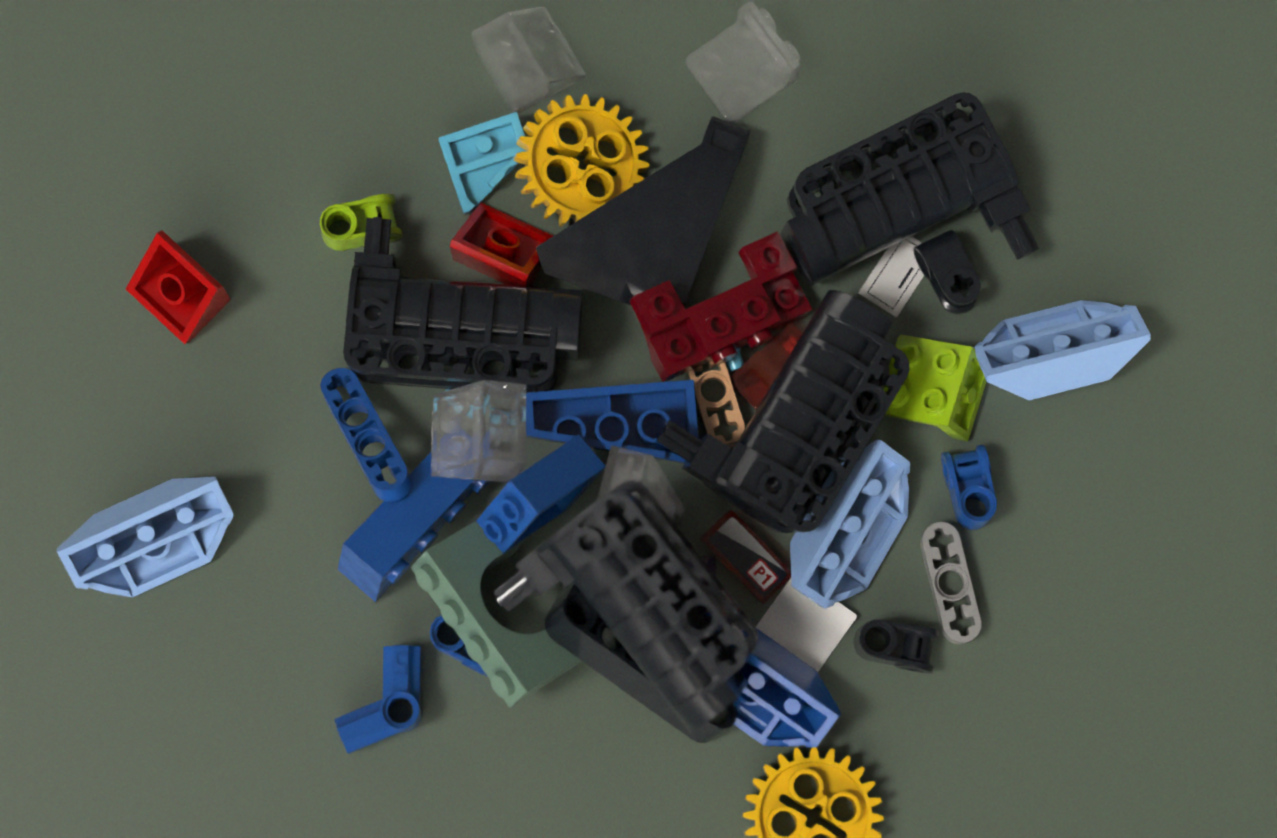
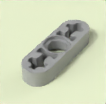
M936 522L923 532L920 539V548L942 634L951 643L966 644L979 634L981 618L960 535L951 524ZM935 531H940L942 537H950L951 543L945 547L946 557L949 560L955 556L957 563H947L937 569L934 568L933 562H940L942 560L938 547H930L929 541L935 537ZM952 571L960 576L962 579V589L958 594L948 595L940 589L939 577L942 573ZM966 597L968 605L964 604L959 608L962 618L970 619L972 626L966 629V636H961L959 630H951L950 623L956 620L954 607L945 610L943 603H955Z

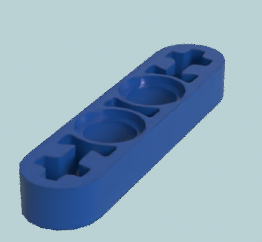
M336 368L329 371L321 380L322 394L375 495L385 502L401 500L408 494L412 484L407 467L359 379L352 370L347 368ZM343 385L347 389L350 399L343 402L339 391L335 389L338 386ZM364 412L368 414L366 421L360 425L351 426L346 423L347 419L354 413ZM380 442L385 445L383 451L378 455L367 456L363 454V450L370 443ZM387 466L391 475L396 480L395 483L390 485L384 479L381 469Z

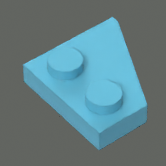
M517 112L438 138L464 215L471 213L519 164L514 161V156L517 153L526 151L516 144L520 136H525Z

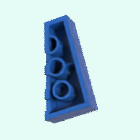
M694 380L523 393L527 438L565 444L579 434L592 449L684 464L686 460L656 442L661 429L665 427L668 420H671L698 438Z
M456 425L409 474L412 484L408 494L398 501H383L343 543L337 570L376 602L391 584L396 583L404 575L410 563L419 552L423 554L438 537L437 532L446 522L451 524L466 507L464 501L474 491L479 494L486 488L494 477L491 469L496 457L460 426Z

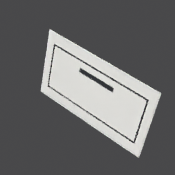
M911 236L887 248L858 293L897 318L924 277L913 253V247L921 244V242Z

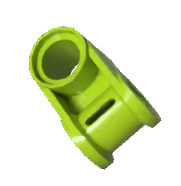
M378 194L362 200L334 204L327 207L320 217V229L325 244L336 251L363 247L366 218L378 217V214H381L383 219L392 220L390 243L403 237L402 229L397 228L393 205L396 203L395 196L392 194ZM337 220H344L351 225L349 231L343 235H334L328 229Z

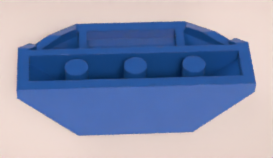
M719 624L716 630L719 631L723 626ZM756 628L758 632L756 648L739 669L748 684L738 699L733 702L737 710V718L734 725L763 746L791 747L805 745L806 747H817L836 722L841 711L814 668ZM742 630L741 633L746 639L748 634L745 630Z

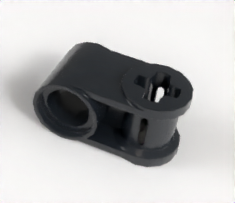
M950 229L913 247L916 262L923 275L930 282L943 308L952 314H963L972 309L980 293L981 282L967 257L961 240L954 230ZM954 285L959 290L966 288L968 290L966 296L964 297L960 292L953 294L952 289Z
M872 620L856 631L853 643L856 653L865 660L893 665L903 670L931 674L933 671V666L930 664L934 639L939 637V630L915 624ZM875 629L883 634L885 646L881 652H875L866 645L865 635L868 630Z

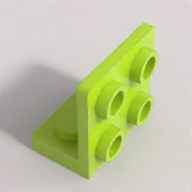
M900 335L895 347L907 356L910 370L884 416L934 425L951 438L968 442L987 382L977 361L975 349L971 346ZM893 357L889 364V375H897L898 372L893 366L895 362ZM885 387V388L883 389V390L885 391V393H886L887 390H888L887 387Z

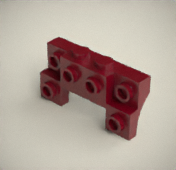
M778 231L742 247L738 252L751 279L687 309L684 308L670 280L631 298L629 302L640 322L649 348L651 361L662 382H667L710 361H713L715 365L722 364L736 356L737 352L735 349L749 344L751 349L759 347L773 338L772 332L805 318L812 311L810 303L793 274L797 266Z

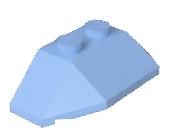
M1080 300L1002 320L987 334L982 342L974 346L977 361L988 383L1024 399L1033 400L1110 380L1150 341V332L1136 306L1124 305L1120 307L1111 303Z
M876 439L865 447L818 527L810 532H796L790 541L792 587L822 608H829L835 602L845 600L867 589L908 518L909 486L907 474L910 473V462L882 440ZM832 470L822 489L830 487L833 483L834 473ZM817 495L815 499H818L821 503L824 497ZM807 512L802 521H810L812 516Z
M216 477L170 479L95 513L57 548V553L76 588H90L104 593L135 597L211 562L227 526L230 525L234 517V513Z

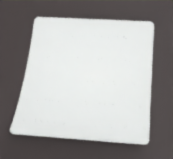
M790 578L756 628L819 672L855 621L857 615L839 602H835L833 606L826 609L820 607L793 588Z

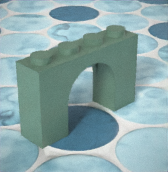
M475 521L427 549L410 568L415 573L420 587L430 594L439 607L444 621L454 628L464 642L469 656L475 662H478L486 673L495 693L503 698L511 708L582 661L553 641L546 629L532 634L517 633L500 625L489 614L481 597L480 582L482 574L510 558L526 539L503 554L495 543L486 537L483 529Z

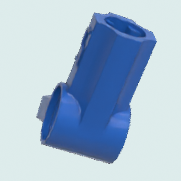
M409 645L383 646V699L334 719L348 754L398 733L411 731L417 727L422 717L421 647ZM400 700L409 701L413 707V714L405 723H395L390 715L391 707Z

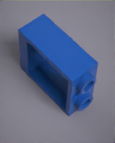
M578 434L512 478L476 522L483 529L486 537L494 542L504 554L571 508L606 466Z

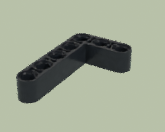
M573 582L567 587L563 586L545 619V629L553 641L698 743L710 742L732 727L737 718V710L734 703H731L696 730L689 732Z

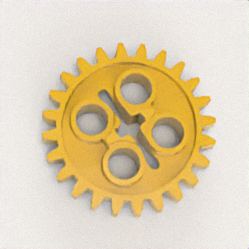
M587 94L581 97L578 105H575L572 97L567 95L563 100V108L555 100L550 101L547 105L549 115L543 110L538 109L534 114L538 124L528 121L523 127L530 137L520 136L516 142L520 148L526 150L514 156L515 162L525 165L524 168L517 171L515 178L528 180L521 193L529 194L534 192L536 198L533 200L531 208L533 209L544 204L547 208L543 218L548 219L554 212L559 214L560 227H563L569 218H573L574 223L644 180L645 178L637 173L646 171L649 168V163L638 160V157L643 155L648 150V147L635 145V141L642 134V131L629 132L627 127L633 118L629 116L621 121L616 118L620 107L618 105L614 106L609 112L605 111L604 98L602 97L594 106H590ZM559 129H571L576 134L577 144L570 145L564 143L559 136ZM605 141L612 144L616 151V157H604L599 152L598 142ZM552 148L559 155H550L547 153V149ZM578 155L585 157L584 163L588 166L584 170L578 168L579 161L576 159ZM557 166L565 174V182L559 184L551 181L547 175V167ZM603 169L614 170L616 172V176H611L607 171ZM592 179L600 182L604 188V196L595 197L591 195L587 190L586 181Z
M797 747L793 749L792 762L789 763L782 754H779L777 756L778 770L765 764L762 768L768 779L766 781L756 778L752 780L753 785L760 792L758 795L751 794L745 796V800L755 805L753 811L743 813L742 817L753 820L755 826L746 830L744 834L745 836H757L758 838H812L817 834L824 835L827 838H839L819 824H814L810 828L805 826L804 824L807 820L805 815L780 802L779 797L784 794L807 810L818 806L821 809L819 817L845 831L846 838H881L882 835L871 829L872 823L883 821L884 816L872 813L871 807L878 805L882 800L881 798L868 797L867 792L874 787V781L864 784L859 781L865 770L863 766L853 772L848 770L850 756L847 755L837 763L834 762V749L830 748L823 759L819 758L817 747H811L808 758H804ZM808 775L815 780L817 791L811 799L800 798L795 793L794 782L798 776ZM838 797L848 799L854 807L853 816L847 822L836 820L831 813V805ZM778 812L789 813L795 821L794 831L787 837L777 835L772 829V818Z

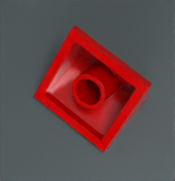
M481 202L451 240L450 250L454 261L505 285L532 286L542 267L536 247L553 237V235Z
M163 230L155 235L126 287V290L184 344L189 343L231 300L224 287Z

